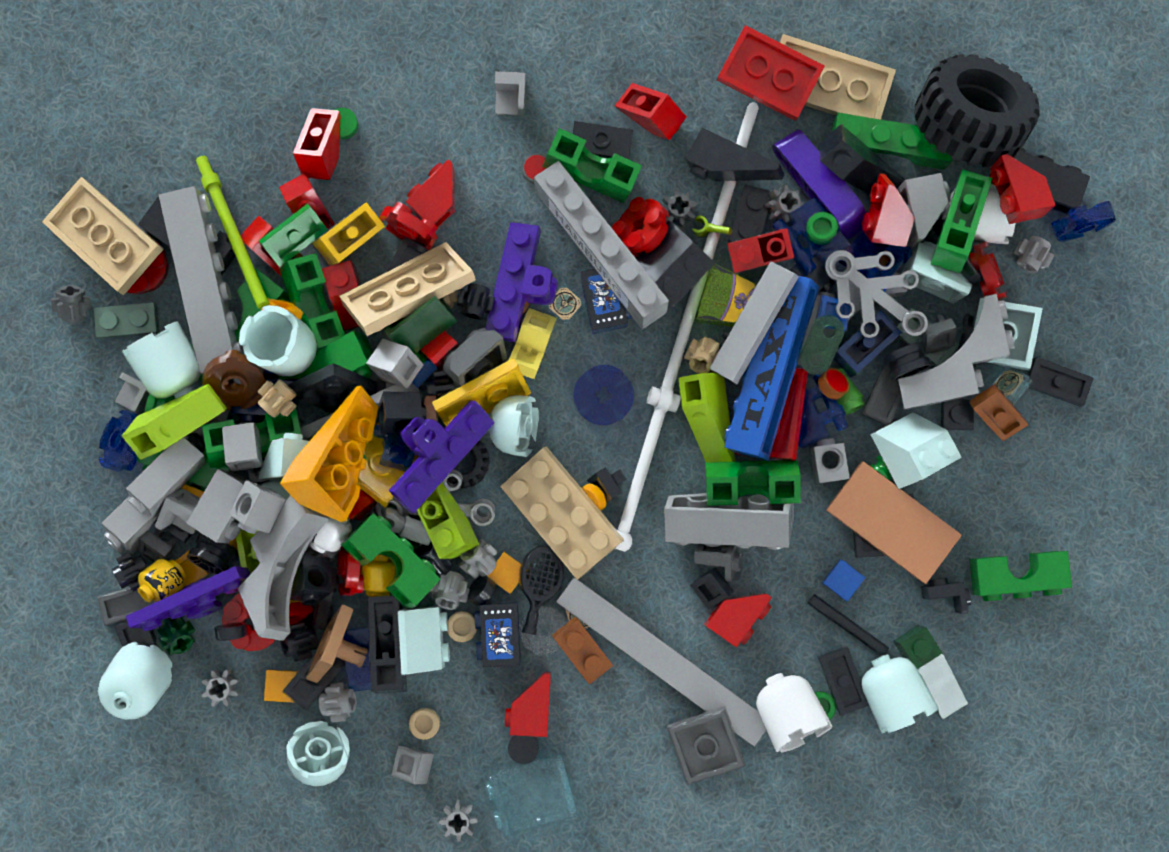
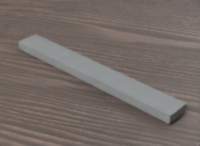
M573 577L556 602L706 712L725 706L734 732L754 747L765 733L766 727L759 711L575 577Z

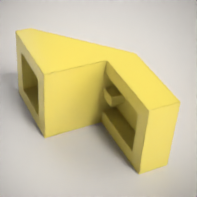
M531 308L528 309L522 322L509 360L514 358L522 375L535 379L557 318Z

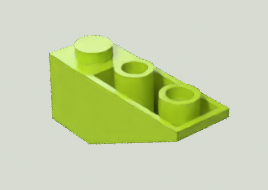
M700 373L679 377L682 409L705 461L735 462L734 452L725 448V432L730 425L724 376L718 373Z
M206 384L138 415L123 433L122 437L139 459L142 460L165 450L224 412L227 408L212 387Z
M441 482L417 509V512L439 559H452L478 546L479 542L466 515L443 482Z

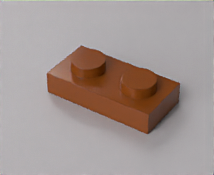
M996 384L969 401L975 412L1002 441H1005L1029 425L1025 417Z
M576 616L552 634V637L589 685L613 667L612 663Z

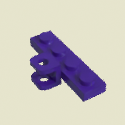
M510 222L493 294L495 300L492 311H489L485 328L488 331L495 330L503 336L504 341L516 343L525 300L528 303L549 305L555 300L558 282L553 277V273L548 268L534 265L541 229L537 225Z
M472 400L464 406L445 429L433 419L425 420L421 417H414L402 430L401 437L407 447L419 457L389 489V492L408 512L415 513L495 422L476 401Z
M234 566L215 576L203 578L187 585L182 591L127 615L126 619L129 628H142L143 631H149L161 626V620L168 617L175 619L187 615L189 619H198L223 609L221 601H216L215 596L223 592L231 594L239 591V586L250 575L249 568Z

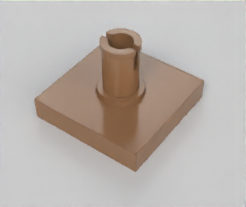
M342 604L329 623H327L326 630L323 632L306 676L307 680L318 683L332 667L336 657L357 665V667H361L366 658L364 655H367L368 649L343 640L354 609Z

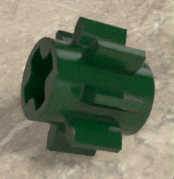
M182 616L175 619L168 618L161 623L162 625L159 626V629H156V633L160 637L156 640L157 645L161 651L167 650L170 656L185 653L195 642L192 633L196 629L190 621L185 622Z

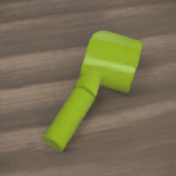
M697 216L695 221L704 223V228L701 230L692 228L693 233L698 237H704L709 232L727 235L732 233L731 227L708 223L707 219L703 216Z

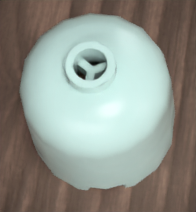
M264 306L262 308L264 310L259 311L253 317L248 316L240 330L239 343L243 346L248 361L279 376L298 375L311 365L316 356L317 343L313 332L300 319L279 306Z
M176 321L164 326L165 330L154 336L153 333H150L122 351L146 390L156 398L165 399L173 395L175 398L187 394L193 391L191 386L201 376L195 352L181 325Z
M132 642L122 647L104 672L98 687L99 700L106 711L113 716L125 720L138 719L145 716L152 710L172 682V662L167 654L156 645L147 647L137 645V642Z
M886 654L871 661L873 668L865 673L861 685L881 733L886 731L891 733L915 723L913 716L922 712L929 716L938 710V706L923 677L908 658L897 657L890 659L889 655Z

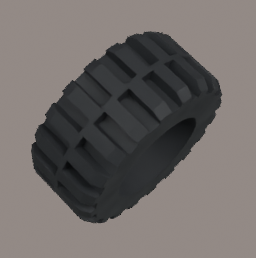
M964 54L948 57L934 66L916 100L914 115L918 129L921 133H925V139L929 144L933 143L937 146L936 150L942 154L947 153L955 161H965L967 165L977 166L981 164L982 167H992L1002 155L1008 154L1015 158L1019 154L1038 122L1040 116L1039 101L1036 93H1033V87L1029 82H1024L1022 80L1023 76L1018 72L1014 73L1011 71L1009 66L1003 63L998 64L994 62V59L988 57L979 58L978 55L974 54L965 57Z

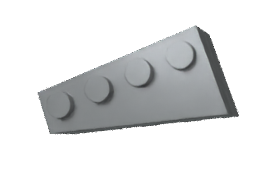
M706 493L672 495L668 497L664 508L665 542H674L677 545L697 543L705 544L709 547L735 545L738 548L762 546L772 550H778L783 547L789 548L794 522V503L769 504L767 497L755 494L752 496H741L738 499V505L707 506Z

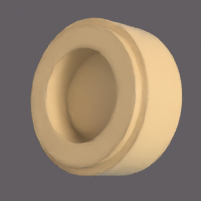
M466 611L454 613L448 620L447 632L449 636L457 642H466L472 639L477 632L475 617Z
M430 708L416 710L409 720L411 733L416 738L422 740L432 738L440 727L438 714Z

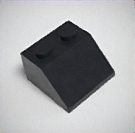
M668 220L666 222L669 226L668 231L662 242L649 253L645 251L637 253L638 257L635 258L669 300L668 304L673 308L715 262Z

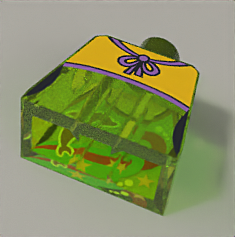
M714 264L708 273L695 322L733 327L757 284Z

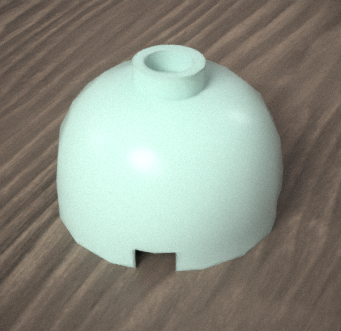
M522 395L508 396L500 400L493 408L492 413L488 414L495 422L488 430L490 438L500 451L527 457L533 449L527 448L530 435H532L536 442L539 421L538 408L532 407L531 403L536 401L535 398Z
M323 721L309 722L297 728L294 736L288 741L286 746L288 767L293 776L306 785L323 786L337 780L345 771L349 759L350 748L347 736L340 728L337 727L336 730Z

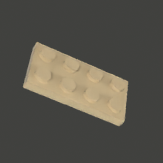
M785 34L782 35L780 43L825 65L805 106L832 115H837L839 112L881 119L896 69Z
M83 177L74 184L42 221L122 295L130 289L163 251L160 245Z
M445 242L339 297L349 314L366 336H369L409 316L432 297L436 296L440 299L463 288L476 279L473 270Z
M543 447L500 486L577 580L624 541V538L548 447Z

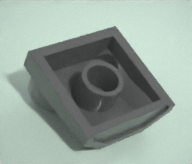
M485 328L474 330L457 349L447 353L443 361V370L453 379L456 389L507 362L503 336L495 330L488 331Z

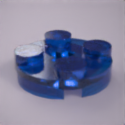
M1105 201L1088 210L1086 205L1073 208L1068 211L1069 217L1055 220L1051 223L1056 239L1060 242L1084 237L1083 233L1095 229V232H1098L1116 221L1111 201Z
M598 365L590 368V370L581 375L574 388V403L579 414L588 422L599 426H608L621 421L630 411L634 400L633 386L628 377L620 369L610 365ZM602 387L608 388V393L612 394V399H608L606 404H601L600 399L595 397V392H601Z
M122 410L119 412L122 414L119 418L112 417L109 420L99 442V448L104 450V458L99 457L101 466L116 472L122 470L131 471L137 461L135 452L122 435L138 414Z

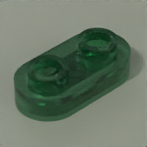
M827 314L817 318L801 350L800 363L804 370L810 374L824 373L830 367L844 336V326L836 316ZM832 326L834 327L833 335L825 336L823 334L824 328ZM819 354L822 357L821 362L816 365L812 364L810 361L811 357Z

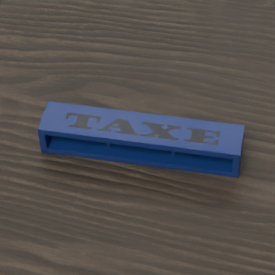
M798 277L751 359L749 366L742 375L743 387L740 396L736 398L733 406L735 414L732 424L728 426L725 432V448L735 453L769 461L819 291V286L811 278Z

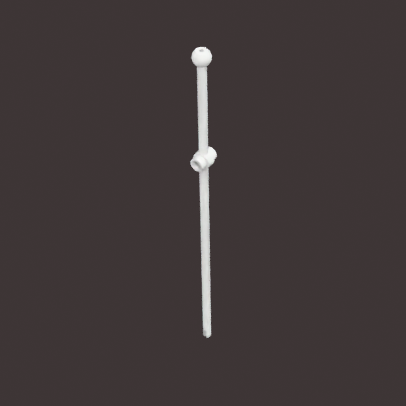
M755 102L747 106L736 144L747 148L759 109L758 104ZM724 181L712 224L723 226L736 181ZM708 233L703 252L712 260L721 233ZM709 270L691 288L660 389L652 386L646 403L654 406V413L617 530L624 538V541L615 548L617 550L626 552L632 545V537L629 534L665 414L668 410L675 413L680 404L681 395L674 394L673 388Z

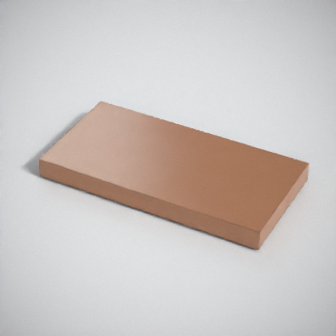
M864 461L860 462L850 476V479L846 481L826 508L828 513L923 584H927L962 536L903 490L898 489L895 484Z

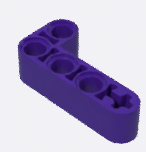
M796 129L772 145L773 152L782 166L820 212H827L835 217L838 223L835 243L841 245L863 230L862 220L866 212L862 202L844 180L839 178L820 161V152L800 129Z

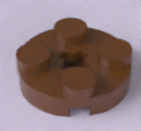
M228 350L224 355L211 360L206 365L202 375L203 386L209 384L228 410H231V406H241V409H246L257 404L263 397L257 391L266 382L265 370L248 361L247 356L238 350ZM236 378L240 380L241 384L233 383L229 385L228 383L229 379Z

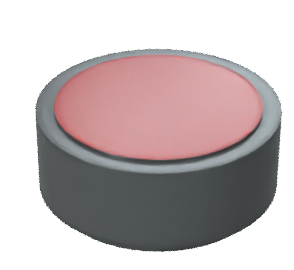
M532 153L522 163L523 176L532 184H534V177L546 169L542 167L546 158L544 154Z

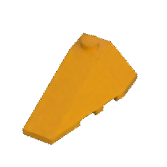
M356 386L296 456L280 482L283 488L299 505L339 522H346L359 498L361 487L357 485L360 470H365L367 460L363 456L366 442L372 439L379 408L362 386Z

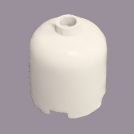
M991 183L973 241L1009 244L1007 237L1013 236L1016 223H1008L1006 215L1002 213L1000 208V197L996 186ZM955 189L941 213L942 220L946 218Z
M779 673L766 680L767 686L758 694L756 705L776 752L780 751L783 753L805 744L804 737L815 732L818 738L832 728L828 716L806 679L795 675L784 677L782 673Z

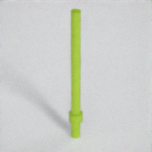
M199 156L196 159V163L202 175L201 183L205 192L211 196L257 308L262 309L264 306H268L269 302L221 191L222 183L218 174L213 172L207 156Z

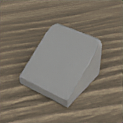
M398 745L391 776L412 784H427L434 754Z

